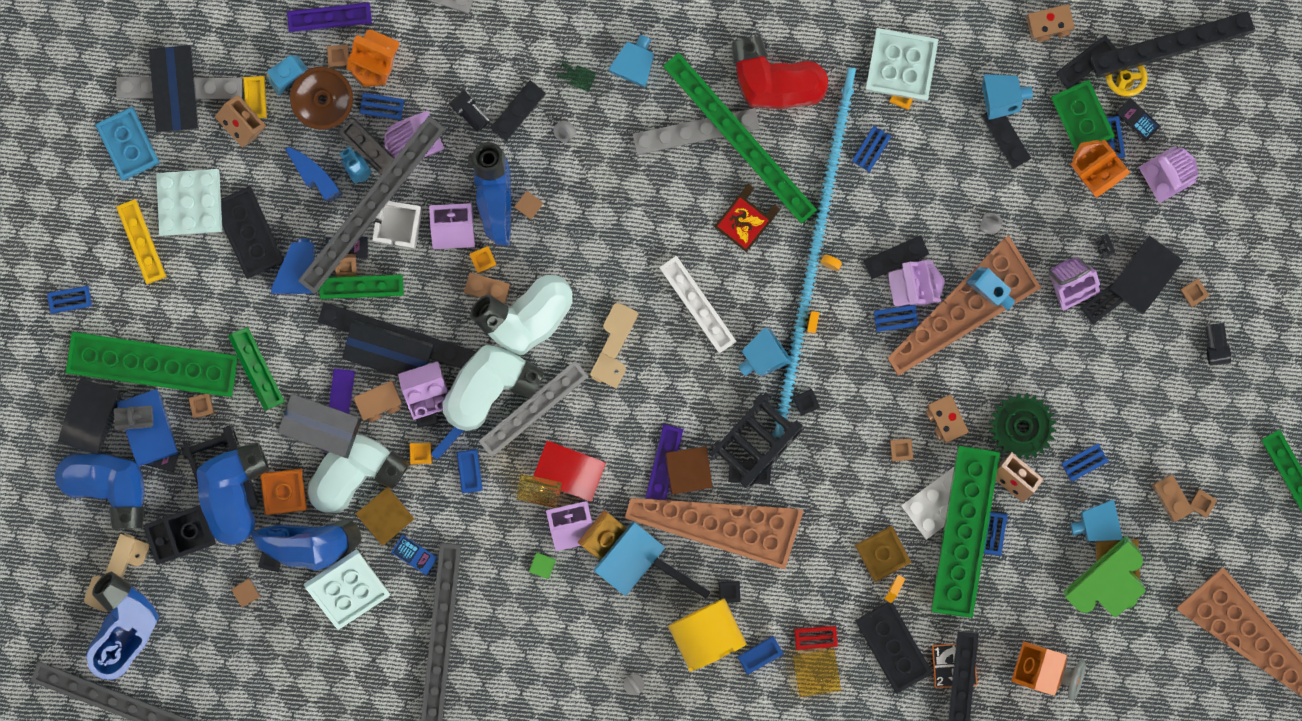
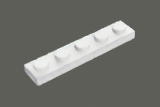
M677 256L659 267L719 354L737 342Z

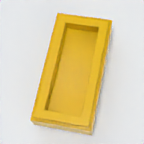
M265 76L243 77L244 102L260 119L267 118Z

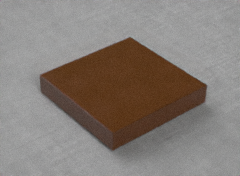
M707 446L665 453L672 495L713 488Z

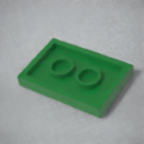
M1090 80L1051 96L1075 152L1081 143L1095 140L1102 141L1104 139L1108 141L1115 138Z

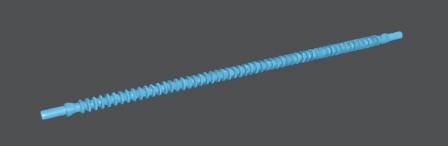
M851 67L847 69L845 84L841 88L842 99L839 100L841 105L838 106L840 110L836 113L838 115V118H835L837 124H834L836 129L833 130L835 135L832 136L834 140L830 142L832 144V147L829 148L831 153L828 154L830 159H827L829 165H826L828 170L824 172L826 177L823 178L825 183H822L824 189H821L823 194L820 195L822 200L819 201L820 207H817L819 213H816L818 219H815L817 224L814 225L816 230L813 231L815 235L811 237L813 242L810 243L812 245V248L809 249L811 254H808L810 259L807 260V263L809 265L805 267L807 272L804 273L806 278H803L805 284H802L804 289L801 290L803 295L799 297L801 302H798L800 308H797L799 314H796L798 319L795 320L797 325L794 326L795 332H792L794 338H791L793 343L790 344L792 349L789 350L791 352L789 357L792 362L785 368L787 373L784 374L786 379H783L785 384L782 385V388L784 389L780 392L782 397L779 398L781 403H778L780 409H777V411L786 420H788L786 415L790 413L788 411V408L791 407L789 402L792 401L790 396H793L791 390H794V387L792 385L796 383L794 378L797 377L795 372H798L796 366H799L797 361L800 360L798 355L801 354L800 348H803L801 342H804L802 336H805L803 333L806 330L804 325L807 324L805 320L809 318L807 313L810 312L808 310V307L811 306L809 301L812 300L810 295H813L811 290L815 288L813 283L816 282L814 280V277L817 276L815 271H818L816 266L819 265V262L817 260L821 258L819 253L822 252L820 247H823L821 241H824L822 236L825 235L823 230L827 228L825 223H828L826 217H829L827 211H830L828 206L831 205L829 200L832 199L831 194L834 193L832 188L835 187L833 185V182L836 181L834 176H837L835 171L838 170V167L836 165L840 163L838 158L841 157L839 152H842L840 146H843L841 141L844 140L842 135L846 133L844 129L847 128L845 123L848 122L846 119L849 116L847 111H850L848 106L852 104L850 98L854 93L852 87L856 69ZM775 421L776 428L772 435L780 439L784 434V428Z

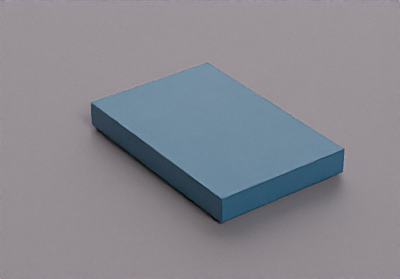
M133 106L95 124L122 181L160 164Z
M632 521L593 571L626 596L665 547Z

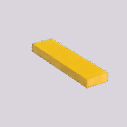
M134 199L116 206L145 283L148 285L166 278L167 276L137 200Z

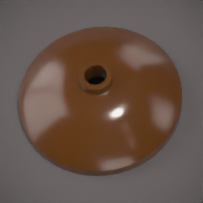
M314 67L306 70L293 83L290 92V104L293 113L304 125L318 130L331 129L341 124L348 117L353 105V91L348 80L337 70L329 67ZM325 95L326 101L320 103L318 100L319 96Z

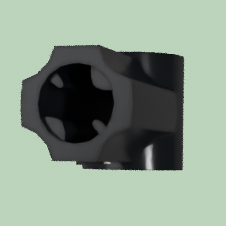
M465 90L449 103L452 109L460 117H463L477 133L490 122V119L478 108L476 102Z
M1225 323L1206 325L1208 340L1207 360L1209 366L1231 364V350L1229 345H1227Z

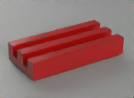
M836 626L794 629L796 650L838 647ZM832 630L833 633L829 635L799 637V633ZM833 639V643L800 645V641Z

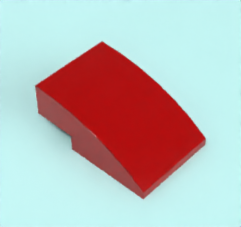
M547 440L532 480L592 502L606 462Z

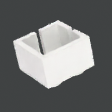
M389 201L376 217L382 223L375 222L372 241L393 246V242H395L397 247L416 250L423 208L421 206Z

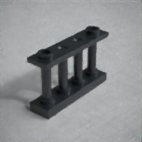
M766 392L764 395L760 394L753 401L754 406L721 442L718 440L710 449L712 452L709 454L714 459L720 455L742 475L740 483L748 490L805 429L797 420L794 423L789 422L768 403L771 397ZM761 409L784 428L783 431L785 433L780 439L778 437L775 438L754 419ZM747 424L770 444L769 447L771 449L766 454H761L739 434ZM733 440L756 460L755 463L757 464L752 469H746L725 449Z
M232 425L223 427L224 433H221V436L191 446L190 441H183L184 447H181L182 454L185 459L189 460L197 486V469L202 465H197L194 454L221 444L228 445L230 451L238 450L237 447L240 445ZM247 479L243 485L246 491L249 507L252 508L260 505L252 480Z

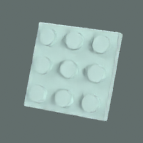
M877 28L865 91L928 101L939 39Z
M219 169L156 173L159 236L222 232Z
M357 549L304 583L306 590L337 630L391 596Z

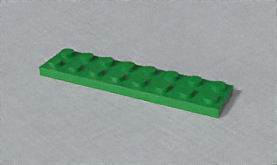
M72 332L65 373L233 398L238 356Z
M957 446L931 612L973 618L1000 458L999 451Z

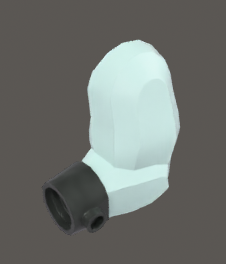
M545 275L537 279L527 292L513 303L511 308H508L506 304L491 295L482 296L473 305L470 318L484 333H488L497 344L515 354L524 355L555 332L571 307L572 290L564 278L557 275Z
M485 345L479 348L459 371L451 390L443 401V414L447 421L457 429L465 431L477 429L485 422L492 403L498 398L503 389H510L511 392L531 398L541 382L544 371L511 351L498 346Z
M357 434L348 459L331 452L324 457L308 483L307 495L311 504L317 510L327 514L340 513L348 507L355 491L362 485L367 476L374 477V481L394 489L406 472L409 463L396 452L389 451L380 442L365 435Z

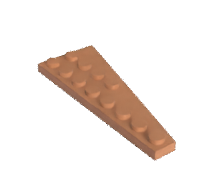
M1009 235L984 258L887 358L898 376L1006 310L1001 305L990 304L966 283L979 266L989 268L1011 289L1008 295L1015 300L1013 305L1041 289V286Z
M631 498L625 518L785 569L804 510Z
M1223 567L1176 607L1177 611L1302 697V656Z

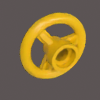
M1143 65L1136 67L1140 73H1131L1127 70L1119 72L1116 80L1117 86L1112 80V74L1106 76V82L1109 88L1118 95L1128 97L1137 95L1147 84L1148 76ZM1134 80H1141L1135 89L1128 90L1132 87Z

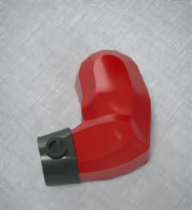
M761 36L748 37L732 42L733 64L736 65L737 81L742 96L749 107L777 110L815 105L824 99L828 90V76L825 70L815 61L804 60L792 64H770L766 60L768 54Z

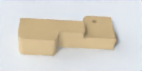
M615 303L603 325V328L610 336L590 373L593 380L599 383L604 382L617 389L626 372V367L618 362L616 358L639 315L637 311L623 304Z
M127 533L120 534L106 573L112 571L123 578L128 563L134 566H141L144 563L150 545L135 539V536ZM94 576L90 582L84 602L93 608L109 612L92 595L95 584L102 577Z

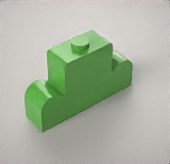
M1125 536L1064 590L1065 598L1077 610L1083 613L1092 611L1096 604L1095 601H1099L1113 617H1118L1127 608H1132L1137 603V599L1145 593L1143 582L1132 572L1138 570L1143 564L1141 551Z

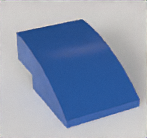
M290 147L285 149L305 184L310 189L317 186L328 203L343 195L331 177L309 157Z
M157 389L117 402L119 408L153 407L152 428L125 430L138 467L178 454L169 417L166 414L162 396Z

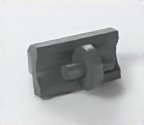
M152 406L114 409V429L116 431L153 427Z

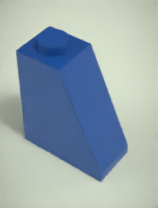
M297 239V242L291 243L271 288L272 294H314L298 281L315 260V244L310 242V239Z

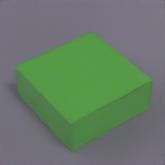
M536 552L529 572L549 579L556 559Z

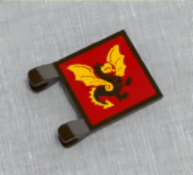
M751 183L745 186L714 226L746 253L781 210L780 206L774 204L768 213L765 214L748 201L747 198L755 189Z

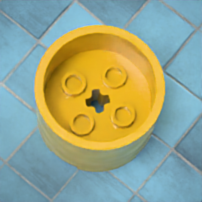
M725 598L668 625L690 672L711 664L730 654V652H735L747 645Z

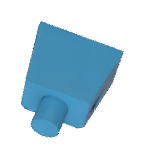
M640 35L636 45L627 42L610 66L609 73L646 88L654 58V53L647 50L651 39Z
M290 55L268 70L266 79L279 96L293 86L295 80L308 69L299 56Z
M988 74L983 76L982 90L988 120L1020 112L1023 100L1033 98L1032 87H1020L1017 76Z
M979 266L966 281L970 287L992 305H1001L1006 310H1009L1015 303V300L1008 295L1011 289L989 268Z
M765 327L742 350L747 360L738 367L745 376L753 370L757 375L764 376L791 363L792 360L773 331Z
M1114 500L1106 501L1080 512L1081 521L1070 523L1072 535L1084 533L1086 541L1122 539Z

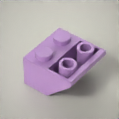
M471 203L429 206L433 249L475 247L473 205Z
M438 361L398 374L401 390L413 420L443 411V401L449 391Z
M588 501L546 510L555 550L560 551L581 546L577 542L593 524Z

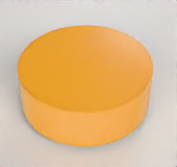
M823 255L820 261L823 266L835 271H839L842 265L840 260L830 255Z

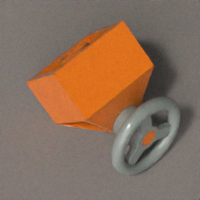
M1023 641L1011 682L1054 696L1060 685L1063 684L1069 686L1068 699L1072 701L1077 697L1081 688L1086 662L1080 660L1075 670L1066 668L1067 655Z

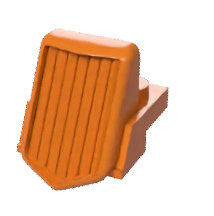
M367 30L364 37L356 35L353 40L352 52L348 58L347 70L351 71L353 77L363 87L385 86L392 71L399 42L373 30Z
M1105 139L1081 143L1073 156V162L1070 164L1095 198L1105 193L1130 174L1128 168L1118 158Z

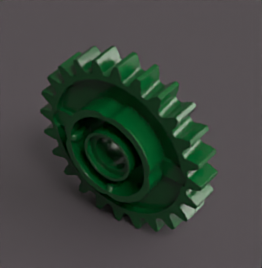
M1017 393L1016 399L1009 395V401L1006 402L1002 399V407L996 405L995 408L998 412L991 413V416L995 418L994 421H989V424L994 426L989 432L995 434L991 440L998 441L995 446L996 448L1003 447L1002 454L1008 451L1009 454L1011 452L1016 454L1019 459L1024 455V458L1029 460V454L1036 458L1037 451L1043 454V446L1050 448L1048 440L1055 439L1051 436V433L1057 430L1051 426L1057 422L1050 419L1054 413H1048L1047 410L1050 406L1043 407L1044 400L1042 399L1037 402L1036 395L1029 399L1028 393H1025L1023 398ZM1021 420L1025 421L1028 425V429L1024 433L1020 432L1017 428V424Z

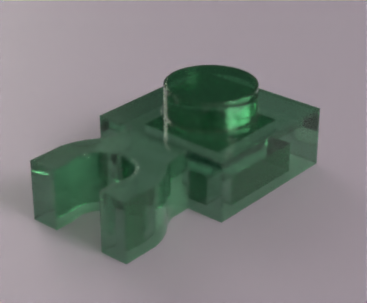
M562 62L561 67L566 68L568 72L565 75L558 73L557 78L561 80L569 79L571 80L570 86L589 93L597 73L578 65L574 70L568 64Z

